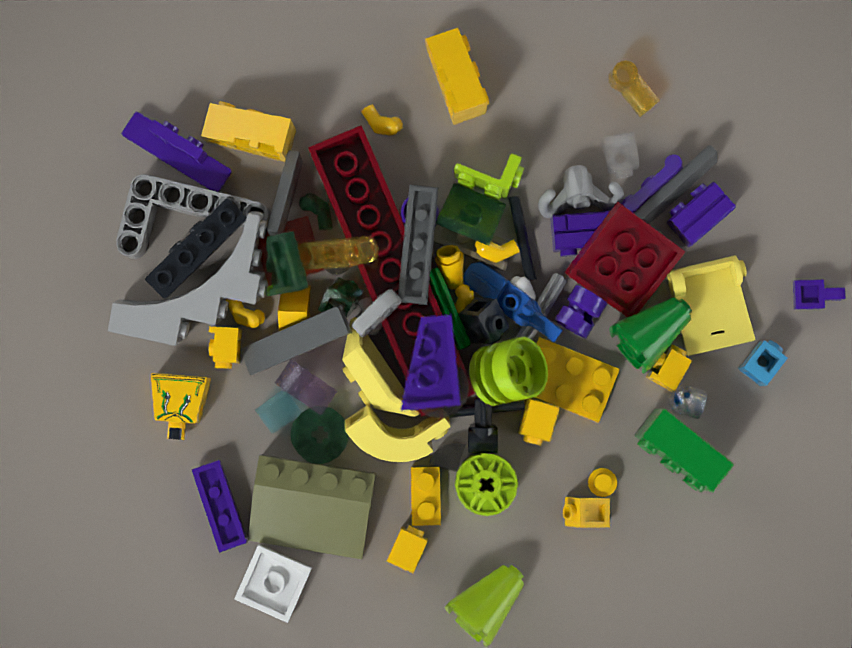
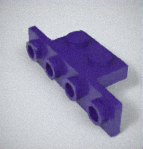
M134 112L121 133L123 137L207 189L216 192L221 191L232 170L210 157L202 149L203 143L190 135L187 139L183 138L178 134L180 129L166 120L161 124L156 120H150L139 112Z

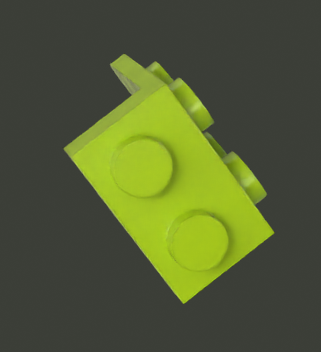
M511 153L500 180L456 163L454 168V178L458 179L457 183L465 188L473 190L475 186L485 190L484 195L492 199L500 200L501 197L507 199L511 187L517 189L524 171V167L520 166L522 157Z

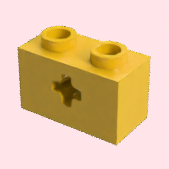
M532 399L527 400L518 430L519 434L524 435L523 441L542 446L543 440L550 442L560 407Z

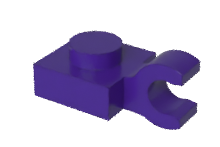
M824 279L793 281L794 310L825 309V301H842V299H846L845 288H824Z

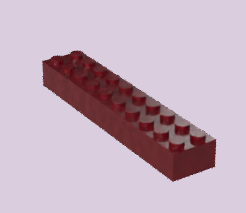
M360 125L312 145L308 149L374 302L390 289L398 296L405 226L363 127ZM430 285L427 305L401 302L382 321L406 381L421 318L443 316ZM454 343L459 397L462 400L476 393ZM443 407L419 409L421 416H424Z

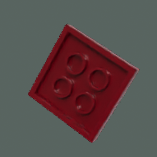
M617 202L566 269L565 273L628 318L640 312L685 251L621 203Z

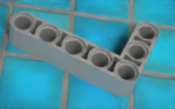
M141 174L136 176L131 182L116 239V247L126 257L131 259L141 258L147 251L158 207L207 218L228 198L236 204L246 217L252 211H264L263 221H267V226L271 213L264 204L257 201ZM145 183H151V193L147 196H141V186ZM174 189L179 190V200L169 203L167 199L169 192ZM201 196L208 197L207 207L197 210L195 207L196 200ZM144 210V221L134 224V213ZM131 238H136L138 241L137 248L132 252H128L126 250L127 241Z

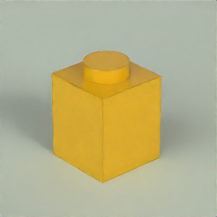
M409 525L407 529L401 527L387 562L414 573L428 542V538L423 537L425 532L412 525Z

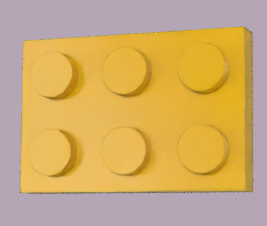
M538 337L536 344L541 348L545 356L548 378L544 391L534 398L599 423L620 369Z

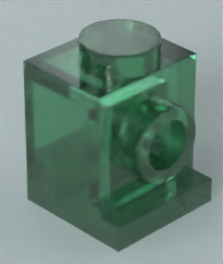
M338 277L332 286L327 288L318 311L323 313L334 308L335 306L330 303L336 300L345 305L343 311L346 318H348L357 307L364 291L358 288L354 281Z

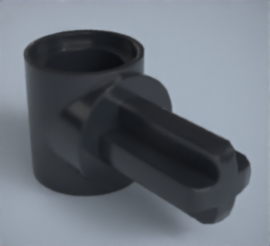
M478 397L475 399L474 423L468 427V453H497L498 427L492 424V405L484 403Z

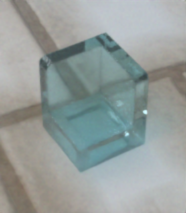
M284 389L255 409L272 434L278 432L302 413L292 397Z

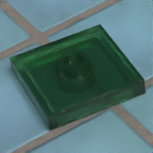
M453 183L435 224L490 246L507 204Z

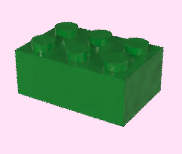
M655 408L634 434L639 439L637 445L650 455L651 453L653 455L658 454L662 458L660 463L672 473L683 474L685 477L682 481L693 490H698L701 493L703 490L713 493L735 465L665 408Z

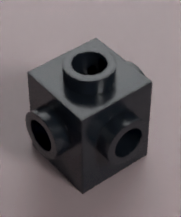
M475 298L458 314L472 343L494 344L500 340L501 335L509 328L504 312L500 308L497 299Z

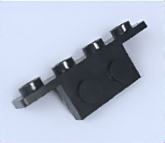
M225 199L204 221H198L190 229V234L183 241H178L170 248V254L145 277V281L162 298L167 299L246 221V215L230 199Z

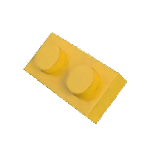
M411 467L412 526L441 525L440 467Z

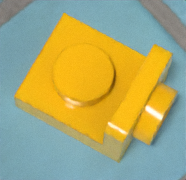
M566 497L563 507L565 526L577 528L610 527V498Z

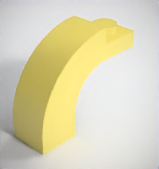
M369 404L345 420V431L359 448L375 458L390 462H408L431 454L433 452L431 440L442 438L451 427L449 416L443 408L418 425L407 429H397L386 425L378 418Z

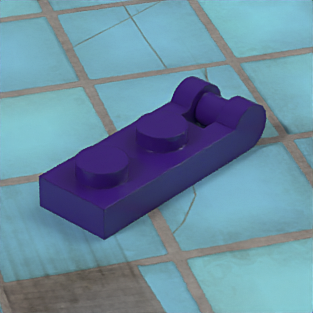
M675 154L669 155L665 159V167L655 176L650 175L641 184V189L634 195H628L621 204L634 213L683 169L682 159Z

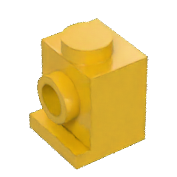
M209 326V332L214 334V339L209 341V356H213L215 368L232 369V363L240 364L242 329Z
M672 345L670 350L663 353L653 367L656 368L655 373L648 372L646 378L670 392L676 391L692 360L686 357L687 352Z

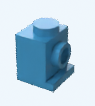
M763 340L758 342L749 356L738 367V370L759 386H767L788 358L782 354L783 348L772 340L768 342ZM760 356L765 357L767 360L764 367L758 364Z

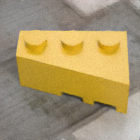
M457 27L426 38L425 46L453 125L486 114L487 105L490 104L485 88H482L478 79L480 73L475 61H471L468 51H471L466 35H461Z
M219 101L218 105L210 103L201 134L205 142L285 162L287 153L292 148L296 133L295 126L290 118L264 114L254 109L235 108V105Z

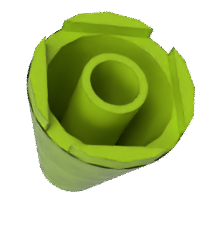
M502 565L450 600L445 605V609L449 614L454 611L458 615L455 621L477 642L483 639L484 647H488L494 640L524 586L521 579L524 576L513 565L509 567Z

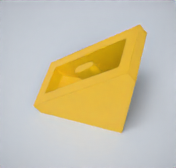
M281 286L278 306L279 331L310 318L311 286Z

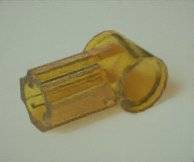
M627 60L621 61L609 72L608 82L610 86L620 92L639 117L660 101L638 74V69L634 63ZM622 69L628 72L629 82H621L617 78V70Z

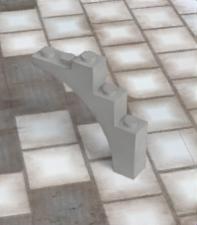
M257 211L248 213L242 236L232 255L220 270L203 285L186 294L165 300L134 301L119 299L112 303L108 331L176 346L182 339L187 338L190 324L186 322V319L216 325L221 321V318L225 319L228 301H224L225 298L256 304L260 297L264 298L268 281L264 280L265 272L254 270V266H259L262 250L258 249L259 239H264L267 229V221H263L264 213Z

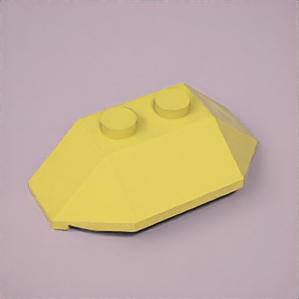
M356 317L352 318L349 324L352 333L347 335L342 359L346 366L342 370L351 383L356 380L362 390L358 394L366 406L372 404L375 409L414 417L419 415L418 409L400 411L405 392L404 388L368 335L361 337L352 327L353 322L357 319Z

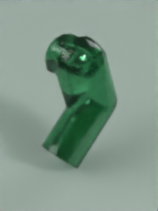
M313 193L302 196L299 200V206L303 211H311L317 215L319 231L333 229L329 204Z

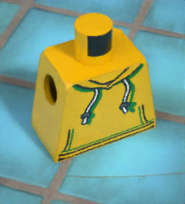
M151 373L154 419L157 421H169L167 439L185 440L186 423H200L211 378Z

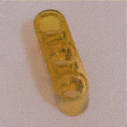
M368 236L319 239L298 244L293 250L294 263L300 269L353 267L372 262L378 255L377 243Z

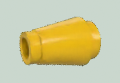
M446 245L439 248L435 258L436 264L440 269L447 288L456 289L464 284V254L456 245Z

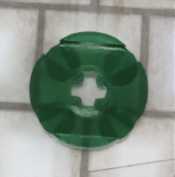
M310 407L303 411L292 424V445L297 453L308 462L315 464L328 463L339 457L347 447L349 435L345 431V419L343 415L331 407ZM318 426H323L324 432H328V438H323L322 443H317V438L312 437V432L317 431Z

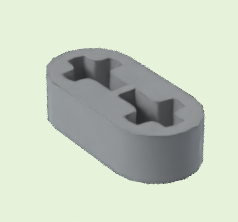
M392 289L386 291L353 322L352 327L361 337H365L400 305L402 300Z

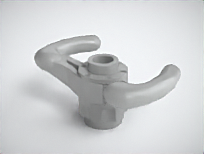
M576 165L566 169L565 176H563L564 189L555 198V191L548 189L540 197L538 208L545 218L559 215V213L570 207L585 209L590 205H595L603 211H611L617 202L622 203L624 192L617 182H612L609 185V190L613 193V197L609 198L593 185L592 176L588 172L587 167Z

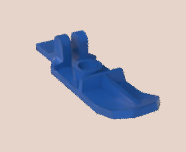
M483 262L470 264L463 278L465 284L483 298L497 299L504 314L515 321V323L520 326L533 327L553 342H556L563 330L542 314L537 301ZM511 297H513L516 300V305L514 308H512L509 305V299Z

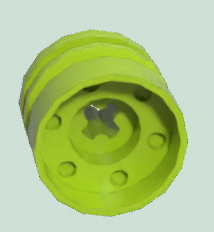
M519 337L503 341L502 343L480 347L472 356L469 374L472 387L477 396L484 403L496 406L539 396L544 391L547 383L548 368L541 348L532 339Z
M478 453L471 455L462 462L456 472L455 487L457 496L466 509L477 515L491 516L499 514L508 508L516 497L518 482L515 471L506 460L496 454ZM482 477L486 480L490 477L493 478L491 482L493 489L491 491L487 489L479 490L481 487L479 480Z

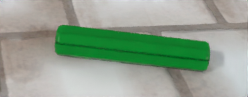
M438 267L430 270L429 285L442 315H451L454 343L457 350H462L469 347L471 342Z

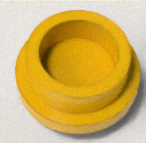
M598 468L589 475L588 487L594 495L607 497L615 491L617 478L611 470Z

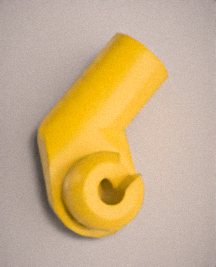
M480 237L475 243L477 253L482 258L492 262H500L520 252L514 239L498 245L489 241L487 237Z

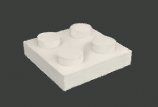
M259 544L238 589L235 600L288 623L312 567Z

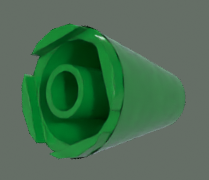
M673 297L614 323L609 328V332L612 338L617 335L620 343L616 346L623 356L637 370L642 366V373L645 374L654 366L691 321L690 313H692V310L685 300H678Z

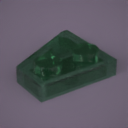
M293 231L267 237L268 259L266 260V271L272 272V285L267 287V296L309 288L306 271L303 268L298 250V242Z

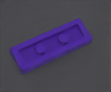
M221 460L192 469L219 553L248 543Z

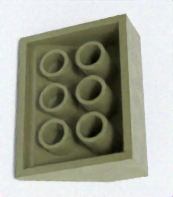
M264 454L259 455L253 489L248 541L362 559L376 473Z

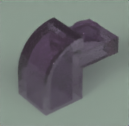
M293 359L289 360L274 382L281 389L320 415L324 413L338 392Z

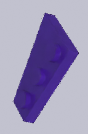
M451 315L421 318L400 411L460 405Z

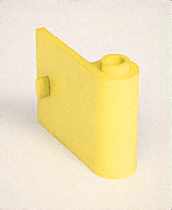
M736 255L673 269L667 275L671 297L685 300L692 310V313H690L691 321L681 332L687 356L756 340L741 289L743 277L747 274L744 261L738 260Z

